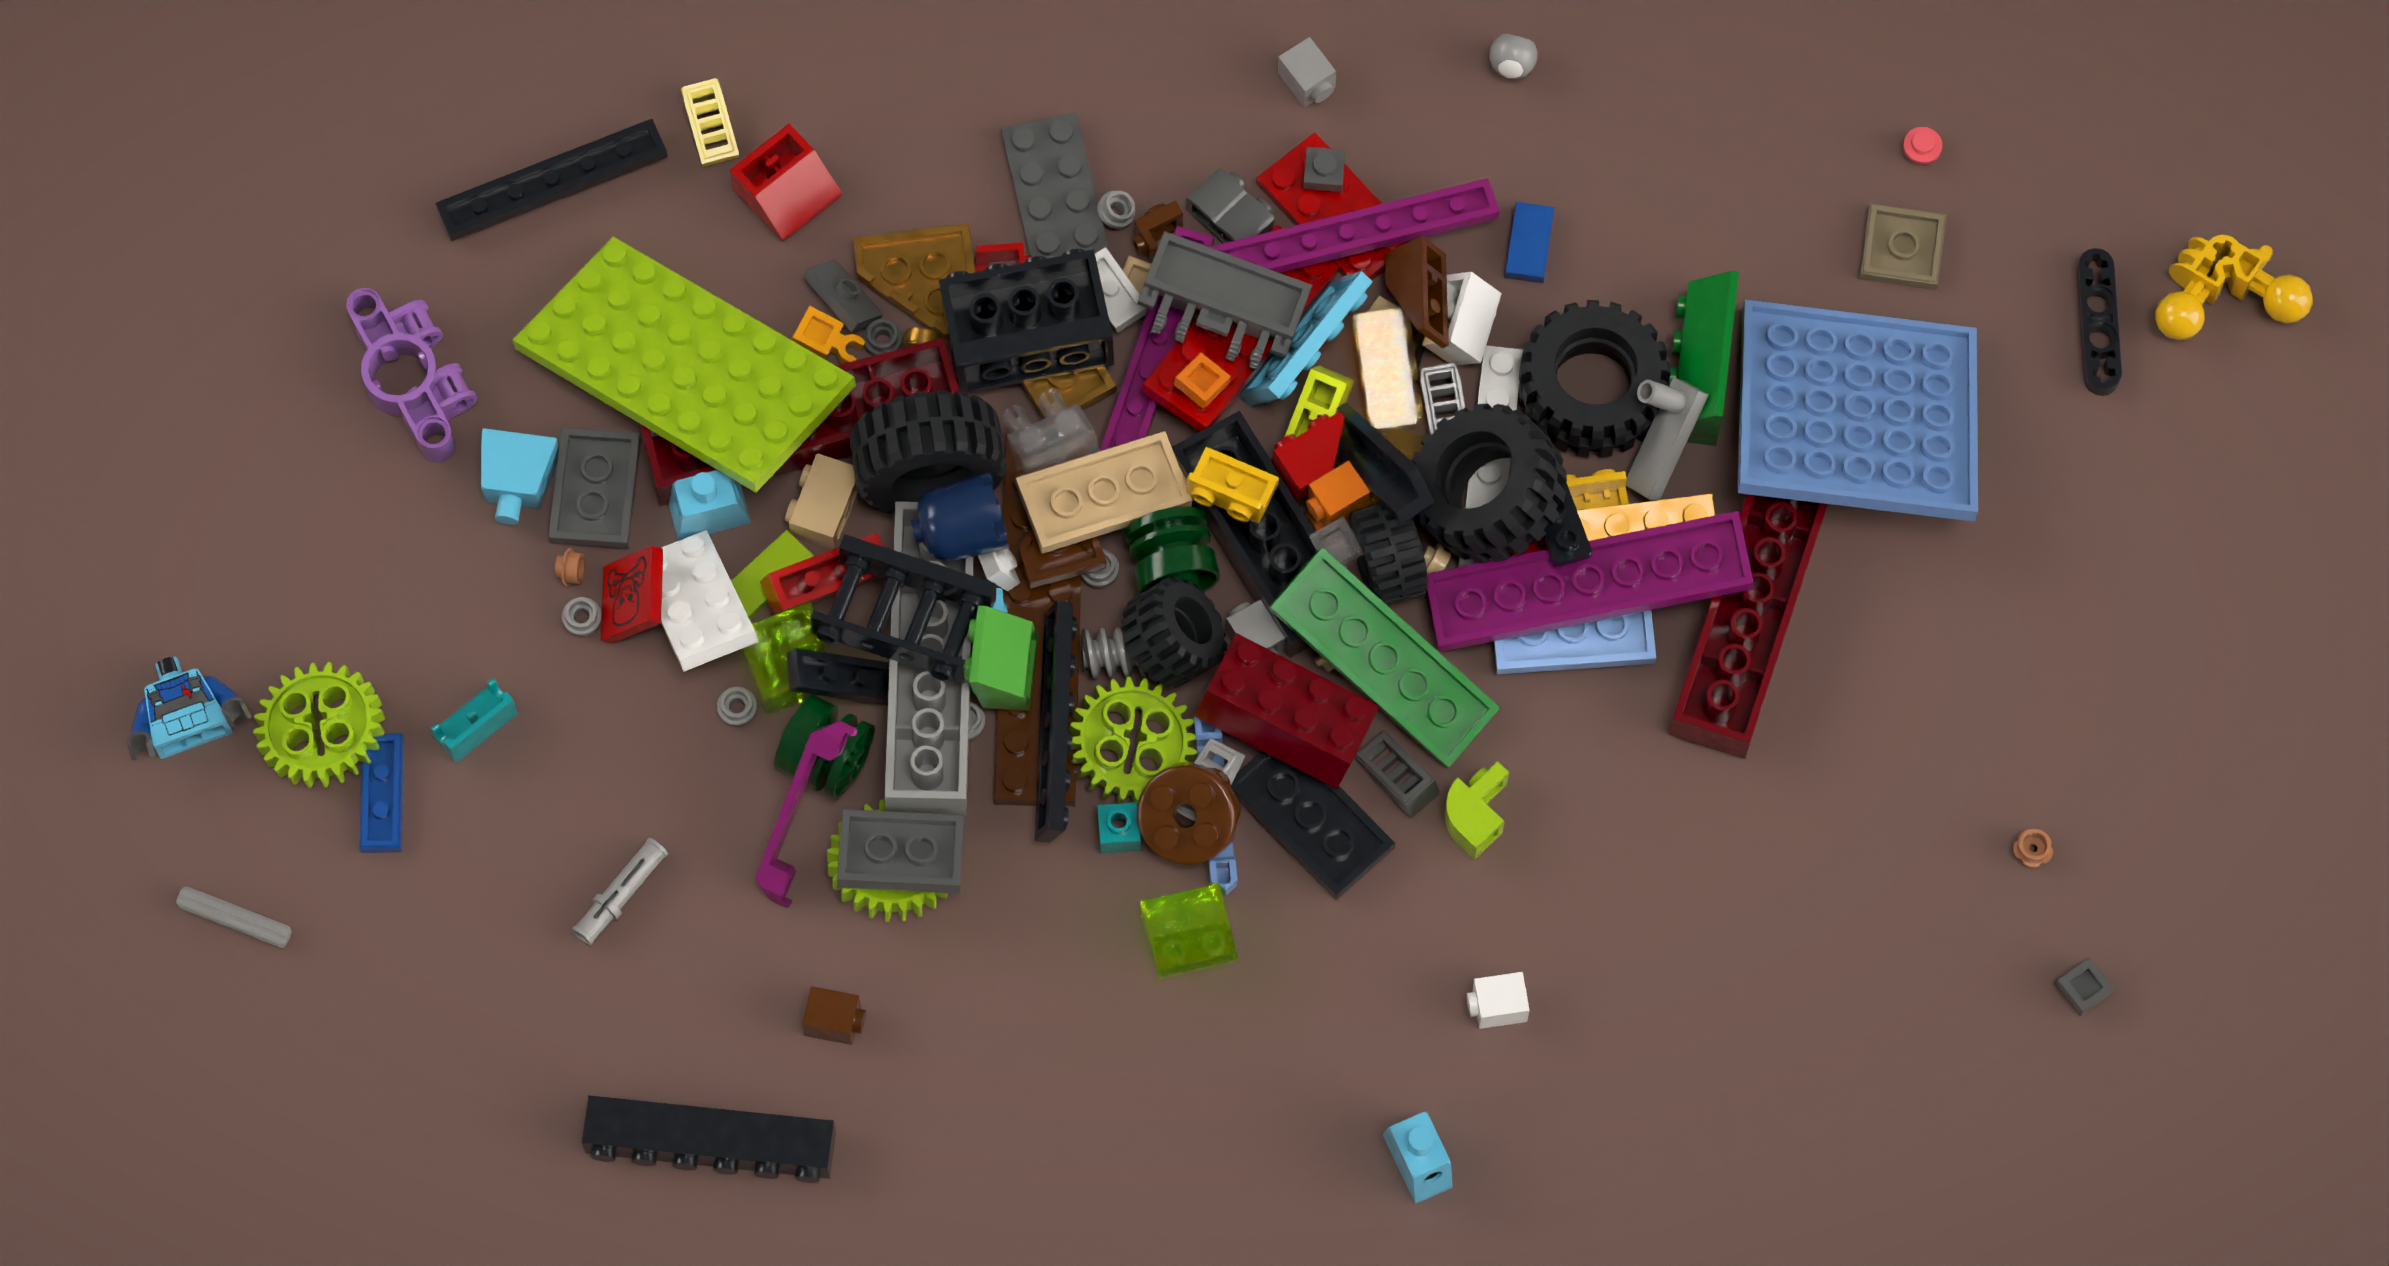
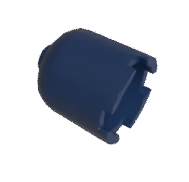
M990 472L933 488L925 492L920 498L917 505L918 519L911 521L916 543L925 542L929 553L935 559L944 562L955 561L1010 548L1006 538L1007 532L998 498L995 499L992 487L994 484Z

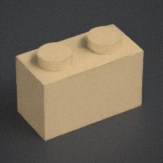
M817 453L813 464H806L799 482V486L803 487L798 500H791L786 512L785 521L789 522L790 533L796 539L832 550L837 548L859 493L857 491L853 465Z

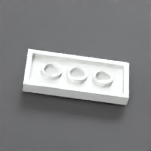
M707 530L662 547L661 624L683 672L757 643L758 639L755 630Z

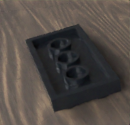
M1263 751L1237 772L1231 784L1236 798L1335 900L1341 897L1395 849L1396 843L1340 786L1338 789H1335Z

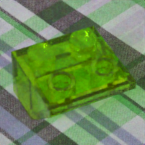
M1219 883L1140 901V917L1149 953L1159 979L1238 961Z

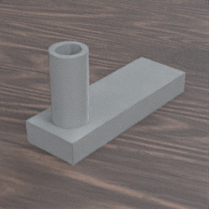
M1673 377L1669 386L1652 380H1644L1639 385L1637 391L1639 401L1660 409L1627 475L1626 486L1653 501L1660 500L1709 396L1691 384Z

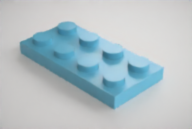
M1362 271L1332 280L1299 321L1286 358L1272 354L1240 394V397L1250 406L1264 402L1268 404L1279 398L1283 400L1289 396L1298 384L1295 378L1303 369L1306 371L1316 363L1321 356L1318 350L1326 340L1331 341L1341 332L1344 327L1343 318L1349 311H1356L1368 297L1365 291L1373 281Z

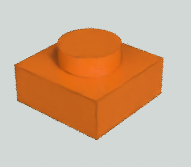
M1200 353L1175 377L1174 386L1204 409L1229 385L1231 376L1203 353Z

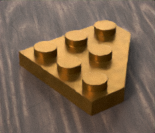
M969 223L853 238L858 280L928 329L943 335L945 340H949L942 310L939 279H944L949 274L958 271H966L969 274L975 273Z

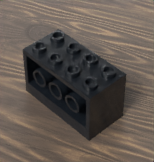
M1071 249L1064 252L1062 256L1047 259L1044 256H1035L1026 259L1021 264L1011 266L994 264L987 267L985 271L970 274L966 271H958L949 274L944 279H939L942 310L960 392L969 394L1114 365L1113 334L1094 249L1088 251L1084 249Z

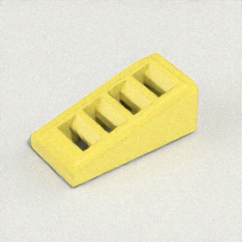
M714 78L682 87V98L702 167L739 158V151L718 79ZM716 110L719 112V114L697 119V115ZM723 126L722 130L701 134L703 130ZM727 140V145L709 150L705 148L707 144Z

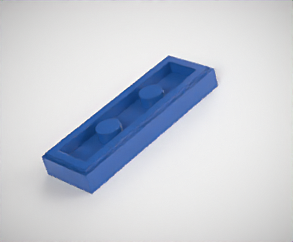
M389 733L373 737L380 749H367L366 753L371 762L370 764L362 762L361 853L402 852L403 733Z

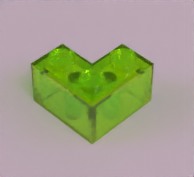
M811 602L752 623L758 642L740 649L767 716L804 701L803 693L793 692L789 689L787 652L799 648L827 653L826 643L818 639L815 634H812L811 615L814 609Z

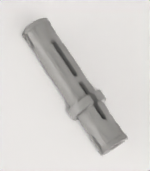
M648 837L646 843L621 870L603 894L597 893L592 899L593 906L577 925L571 929L572 933L583 943L591 946L612 919L616 921L621 916L622 912L620 909L644 883L662 859L668 855L666 849L657 841Z

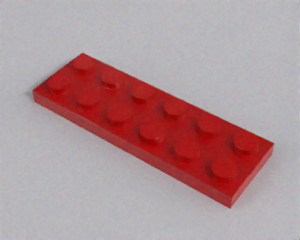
M1276 224L1270 232L1283 228ZM1332 261L1281 273L1312 285L1300 319L1337 275L1339 266ZM1197 318L1188 329L1183 343L1179 341L1143 383L1141 392L1201 432L1215 424L1272 354L1270 350L1275 337L1269 336L1258 369L1255 370L1249 367V359L1253 349L1256 348L1258 338L1244 333L1239 355L1233 362L1225 358L1238 324L1232 322L1228 336L1225 337L1195 326ZM1200 353H1203L1231 376L1229 385L1204 409L1174 386L1175 377Z

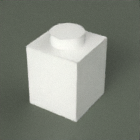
M1523 972L1474 979L1473 992L1467 993V1005L1470 1017L1477 1016L1479 1029L1528 1021L1530 1010Z

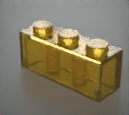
M1401 308L1354 314L1352 323L1366 420L1381 434L1415 430L1418 425L1417 419L1423 418L1424 414L1421 395H1414L1412 380H1418V370L1415 356L1408 357L1406 342L1412 341L1410 319H1403Z

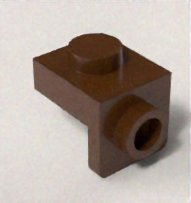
M1176 200L1167 205L1163 203L1155 205L1145 213V216L1134 220L1135 236L1131 237L1132 243L1141 258L1146 256L1151 264L1158 249L1156 242L1161 240L1164 231L1173 234L1177 226L1183 228V212Z

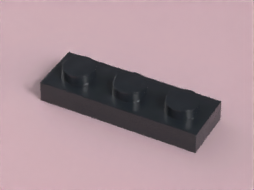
M799 648L787 652L790 691L888 706L890 662Z

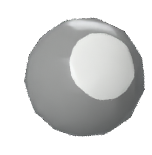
M1500 34L1490 47L1489 60L1492 68L1498 75L1506 79L1517 80L1526 77L1533 71L1537 63L1538 51L1535 43L1529 39L1511 34Z

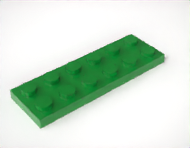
M1323 547L1318 549L1268 607L1271 612L1371 702L1377 704L1381 711L1445 768H1449L1500 709L1493 700Z

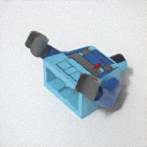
M167 657L155 664L160 681L149 684L144 688L145 699L138 703L132 725V734L127 738V745L132 760H136V755L141 751H148L150 757L155 756L154 748L160 759L232 734L231 728L235 727L234 719L241 715H245L249 719L251 714L243 699L237 697L233 690L214 676L203 677L198 668L183 672L177 657Z

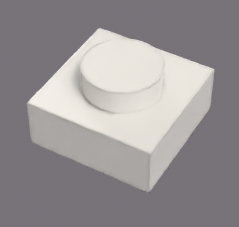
M1009 549L978 555L988 580L996 583V585L1006 591L1020 584L1014 569L1017 567V561Z

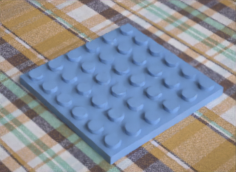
M1744 300L1741 330L1738 493L1975 522L1978 514L1977 328Z

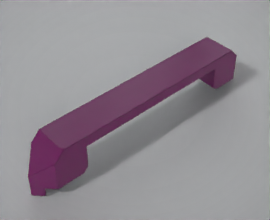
M842 721L820 727L810 734L755 877L760 888L768 898L786 908L792 903V900L785 896L790 889L796 870L794 866L777 858L816 757L819 756L828 761L835 759L842 754L849 735H857L855 727Z

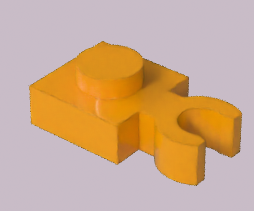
M810 305L791 339L825 360L829 352L836 354L841 364L856 361L857 359L846 352L847 347L851 346L862 351L865 340L858 335L849 334L845 336L841 334L843 322Z

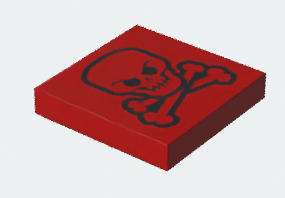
M651 545L603 566L601 641L613 644L661 624L663 548Z

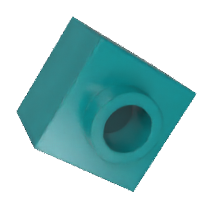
M1138 802L1097 805L1101 853L1141 851L1140 830L1137 821ZM1118 821L1127 822L1122 828H1115L1111 824Z

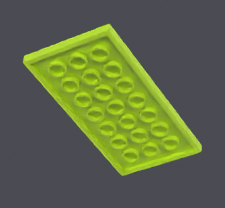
M612 237L513 339V344L517 351L755 493L759 491L856 387L855 378L851 374L615 237Z

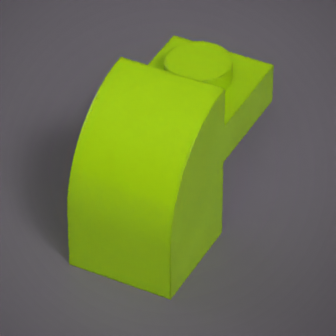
M1498 761L1489 770L1486 767L1481 768L1469 781L1470 788L1457 778L1448 792L1445 809L1447 830L1455 843L1473 860L1485 851L1503 832L1504 820L1487 805L1508 783L1509 771Z

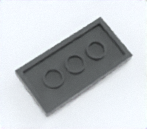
M1077 113L1002 127L1001 135L1029 255L1031 257L1044 256L1047 259L1062 256L1064 252L1071 249H1084L1085 251L1094 249L1096 254L1106 247L1109 251L1103 223L1097 211V197Z

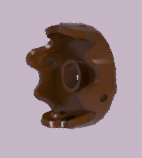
M1181 762L1163 769L1146 784L1137 805V821L1143 839L1154 853L1175 864L1195 865L1216 857L1233 842L1241 807L1230 785V779L1223 771L1192 762ZM1188 804L1195 809L1197 819L1194 825L1187 826L1178 820L1177 809L1179 805Z

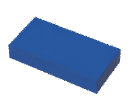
M1516 202L1505 278L1543 283L1555 207Z

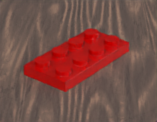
M1316 132L1256 177V184L1295 226L1382 204L1345 163L1342 192L1303 189L1307 147L1331 149ZM1409 241L1330 261L1339 266L1338 272L1343 277L1362 271L1367 277L1374 280L1385 271V254Z

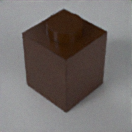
M811 986L802 1022L804 1036L852 1045L855 1033L862 1034L866 1010L861 1009L859 995Z

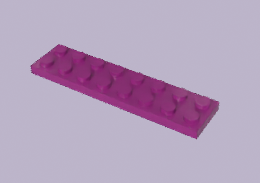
M1739 511L1589 541L1592 549V556L1590 558L1562 566H1555L1553 564L1549 550L1546 549L1512 556L1507 560L1499 562L1492 560L1487 563H1477L1428 573L1427 590L1439 651L1443 652L1755 589Z

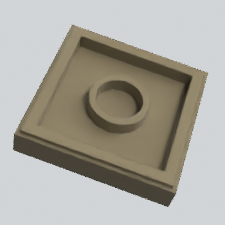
M1870 203L1859 279L1937 290L1947 214Z

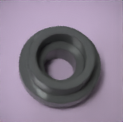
M888 319L873 321L866 327L863 334L864 345L868 352L874 356L900 349L903 341L900 327ZM881 335H886L890 338V341L886 344H879L876 339Z

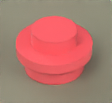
M1917 127L1907 133L1903 143V150L1913 163L1926 165L1934 162L1940 156L1942 140L1933 129Z

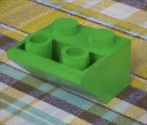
M978 606L976 619H971L969 624V641L973 643L972 657H966L965 681H969L972 694L977 696L982 708L1030 711L1039 635L1032 621L987 606Z

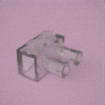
M1056 389L1048 390L1054 402L1049 400L1045 392L1037 400V405L1046 416L1045 419L1032 424L1026 415L1025 409L1020 405L1013 406L1018 418L1014 417L1010 408H1007L1001 416L1002 422L1011 433L1007 435L1015 466L1021 476L1100 452L1095 430L1079 403L1068 408L1060 392Z

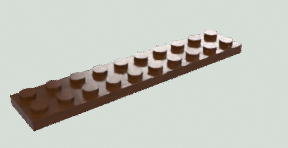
M1006 426L1005 457L1007 469L1004 481L1003 520L1007 532L1006 538L1009 543V550L1017 561V567L1014 569L1020 584L1009 591L1003 589V601L1007 605L1008 614L1032 621L1039 637L1030 711L997 709L995 805L1036 806L1045 612L1058 600L1072 602L1073 617L1077 618V631L1071 645V654L1075 655L1076 665L1074 674L1070 678L1069 691L1074 695V706L1071 715L1068 716V727L1070 723L1078 722L1073 717L1076 708H1078L1081 575L1029 588L1018 550L1026 534L1028 535L1032 527L1016 488L1015 479L1084 457L1085 427ZM1070 749L1066 761V769H1069L1071 772L1069 789L1065 793V806L1075 807L1076 764H1071L1070 762L1072 755L1077 752L1074 749Z

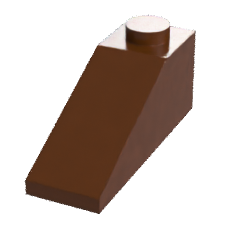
M1421 235L1385 254L1384 278L1386 286L1416 329L1444 349L1449 346L1446 253Z

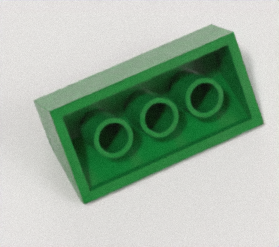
M1728 271L1689 281L1686 295H1678L1676 318H1682L1683 322L1682 331L1674 330L1672 354H1679L1677 367L1670 366L1669 385L1673 377L1709 395L1687 443L1716 446L1725 401L1739 276L1737 271Z

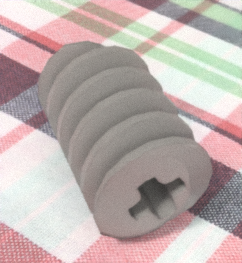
M1115 627L1111 639H1108L1104 628H1099L1095 640L1092 639L1088 629H1083L1084 672L1086 668H1089L1093 679L1099 677L1102 667H1105L1109 678H1114L1118 666H1121L1125 677L1131 676L1133 666H1137L1141 677L1147 675V672L1143 673L1138 667L1136 660L1132 659L1128 652L1130 650L1124 642L1120 627Z

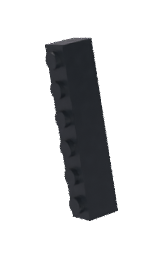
M588 1095L582 1145L585 1153L591 1154L592 1159L604 1162L615 1161V1157L632 1158L631 1161L633 1163L643 1166H654L656 1161L673 1162V1167L683 1170H696L697 1165L711 1166L715 1172L722 1174H737L738 1169L754 1171V1175L762 1178L774 1179L778 1178L779 1174L795 1175V1179L798 1181L817 1183L820 1181V1178L830 1179L836 1128L833 1120Z

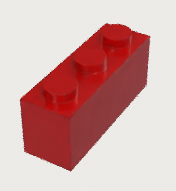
M878 532L861 538V540L883 546ZM839 547L771 572L760 583L774 618H778L836 596L847 569L844 565H840ZM867 573L861 576L857 587L881 578Z

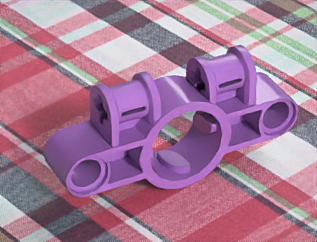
M370 288L355 290L349 295L346 307L352 325L366 350L361 363V375L370 400L380 411L391 416L403 418L422 455L427 460L438 463L446 461L453 455L456 446L447 420L473 407L478 401V396L474 391L469 390L462 377L463 369L460 364H448L438 369L434 354L430 348L441 341L443 332L439 327L434 326L427 313L429 307L424 300H415L388 312L376 291ZM363 308H375L374 312L370 315H358L359 311ZM400 355L418 358L427 375L418 388L414 386L403 395H391L383 392L380 383L374 378L379 367L384 362L396 360ZM442 434L445 436L437 444L427 443L428 438L432 435Z

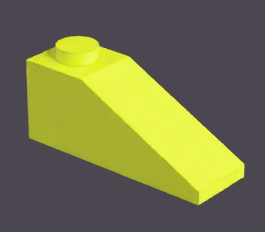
M1322 366L1311 368L1284 437L1290 434H1295L1298 437L1309 430L1307 428L1308 425L1316 418L1327 414L1330 418L1338 413L1336 408L1347 402L1355 380Z

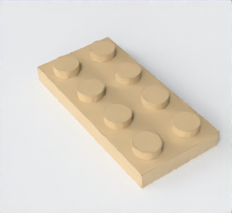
M1165 431L1015 479L1016 488L1042 554L1125 528L1139 517L1157 510L1171 507H1192L1193 501L1190 494L1186 493V482Z

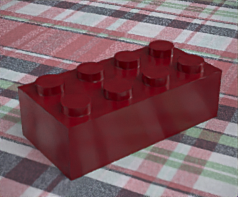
M1236 633L1194 716L1338 789L1379 706Z

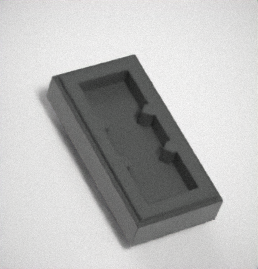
M836 259L810 267L804 275L805 280L850 332L866 328L870 323L881 319L883 316L882 312Z

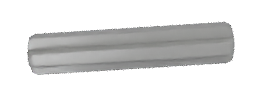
M184 886L181 889L176 900V904L180 909L279 948H284L288 944L292 934V930L288 925L189 886Z

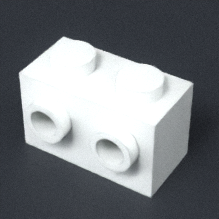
M1473 272L1447 275L1449 346L1442 349L1426 336L1422 345L1446 362L1457 363V366L1481 363L1502 293Z

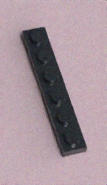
M649 119L438 201L436 206L452 242L667 158L668 155L653 119Z
M1060 600L1045 612L1034 841L1046 843L1052 842L1063 833L1069 821V809L1065 807V793L1070 786L1071 772L1069 769H1066L1067 754L1072 746V732L1068 730V716L1071 715L1074 706V695L1069 691L1070 678L1074 674L1076 665L1075 655L1071 654V645L1077 631V618L1073 617V603Z

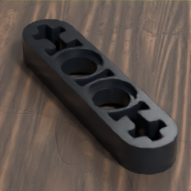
M2093 248L2082 254L2076 271L2083 376L2085 386L2090 392L2095 395L2105 396L2116 390L2122 375L2115 268L2113 258L2108 252L2103 249ZM2091 261L2097 262L2098 267L2102 268L2098 284L2092 285L2094 281L2093 269L2088 268ZM2095 295L2101 296L2108 302V309L2103 312H2095L2088 306L2087 299ZM2097 331L2104 332L2110 337L2111 344L2106 348H2097L2091 343L2090 335ZM2102 359H2106L2104 363L2105 374L2110 376L2107 383H2101L2100 377L2095 376Z

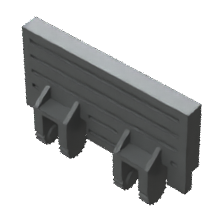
M1164 231L1137 304L1153 310L1158 295L1164 297L1151 331L1157 334L1164 330L1170 306L1185 311L1175 331V340L1182 343L1195 309L1201 310L1195 326L1225 337L1228 336L1232 322L1237 323L1238 325L1225 359L1234 362L1235 358L1238 357L1242 346L1241 341L1245 333L1259 339L1249 359V367L1257 370L1269 336L1275 337L1270 353L1286 358L1312 285Z

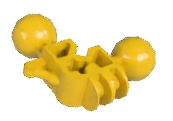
M2217 235L2209 241L2200 237H2192L2188 241L2189 249L2182 250L2178 255L2179 263L2172 264L2169 267L2171 278L2185 290L2172 292L2158 303L2155 310V320L2158 329L2166 337L2176 341L2190 339L2202 329L2204 324L2203 303L2206 301L2213 305L2220 296L2224 282H2227L2231 295L2243 300L2251 290L2263 297L2266 313L2273 320L2284 324L2295 323L2310 312L2313 305L2310 286L2300 277L2288 274L2274 278L2262 270L2273 254V249L2268 245H2264L2260 249H2248L2228 235ZM2217 262L2213 274L2211 275L2214 263Z

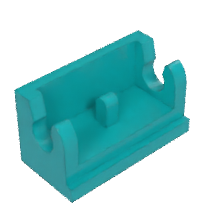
M494 678L486 683L487 687L444 722L440 725L435 723L430 727L431 736L455 763L459 762L518 714L514 699L507 691L505 693L501 691Z

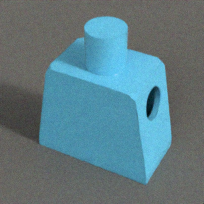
M482 429L481 489L485 501L497 504L495 514L497 522L506 525H516L519 521L521 507L534 509L541 507L557 466L559 452L557 438Z
M718 470L707 473L701 472L695 476L677 480L672 485L668 505L678 541L707 530L708 534L751 523L740 483Z
M1426 1111L1394 1124L1383 1132V1137L1415 1204L1453 1187L1450 1159ZM1437 1173L1435 1177L1424 1180L1430 1174Z

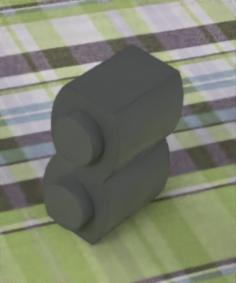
M1221 168L1217 169L1187 197L1186 209L1203 227L1213 233L1222 244L1268 233L1275 224L1274 210L1268 202L1261 197L1255 199L1245 191L1247 189L1246 184L1236 173L1230 172L1228 174Z

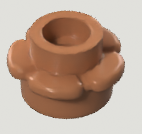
M568 548L564 555H558L556 558L555 576L561 579L565 587H569L570 584H581L585 574L584 553L574 552L573 548Z
M2039 829L2022 831L2018 835V841L2013 845L2016 858L2021 859L2022 863L2030 868H2037L2041 863H2048L2053 856L2050 837ZM2030 846H2036L2037 851L2032 852Z

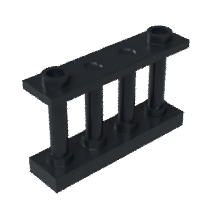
M844 534L839 546L840 565H844L847 570L829 614L826 615L813 610L811 615L812 634H815L818 639L828 644L837 645L842 643L928 671L933 677L944 682L955 680L964 683L966 660L957 657L967 635L970 621L973 619L975 612H977L978 606L994 607L996 602V583ZM868 573L882 578L884 584L867 627H862L844 621L861 576ZM908 586L920 590L922 596L905 639L902 640L884 634L882 630L899 588ZM945 598L957 602L960 608L942 652L920 646V642L937 600Z

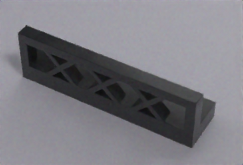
M1347 402L1336 408L1344 416L1343 423L1348 431L1340 437L1335 463L1338 466L1349 461L1370 490V495L1401 524L1435 503L1418 467Z

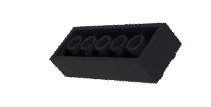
M1238 411L1172 446L1178 465L1186 478L1190 472H1194L1206 447L1279 477V484L1259 524L1251 520L1248 522L1236 520L1227 513V510L1212 504V506L1208 507L1196 501L1194 502L1199 509L1205 512L1207 524L1256 602L1260 599L1262 600L1284 635L1285 650L1291 658L1310 646L1271 612L1268 607L1318 549L1323 547L1326 550L1242 413Z

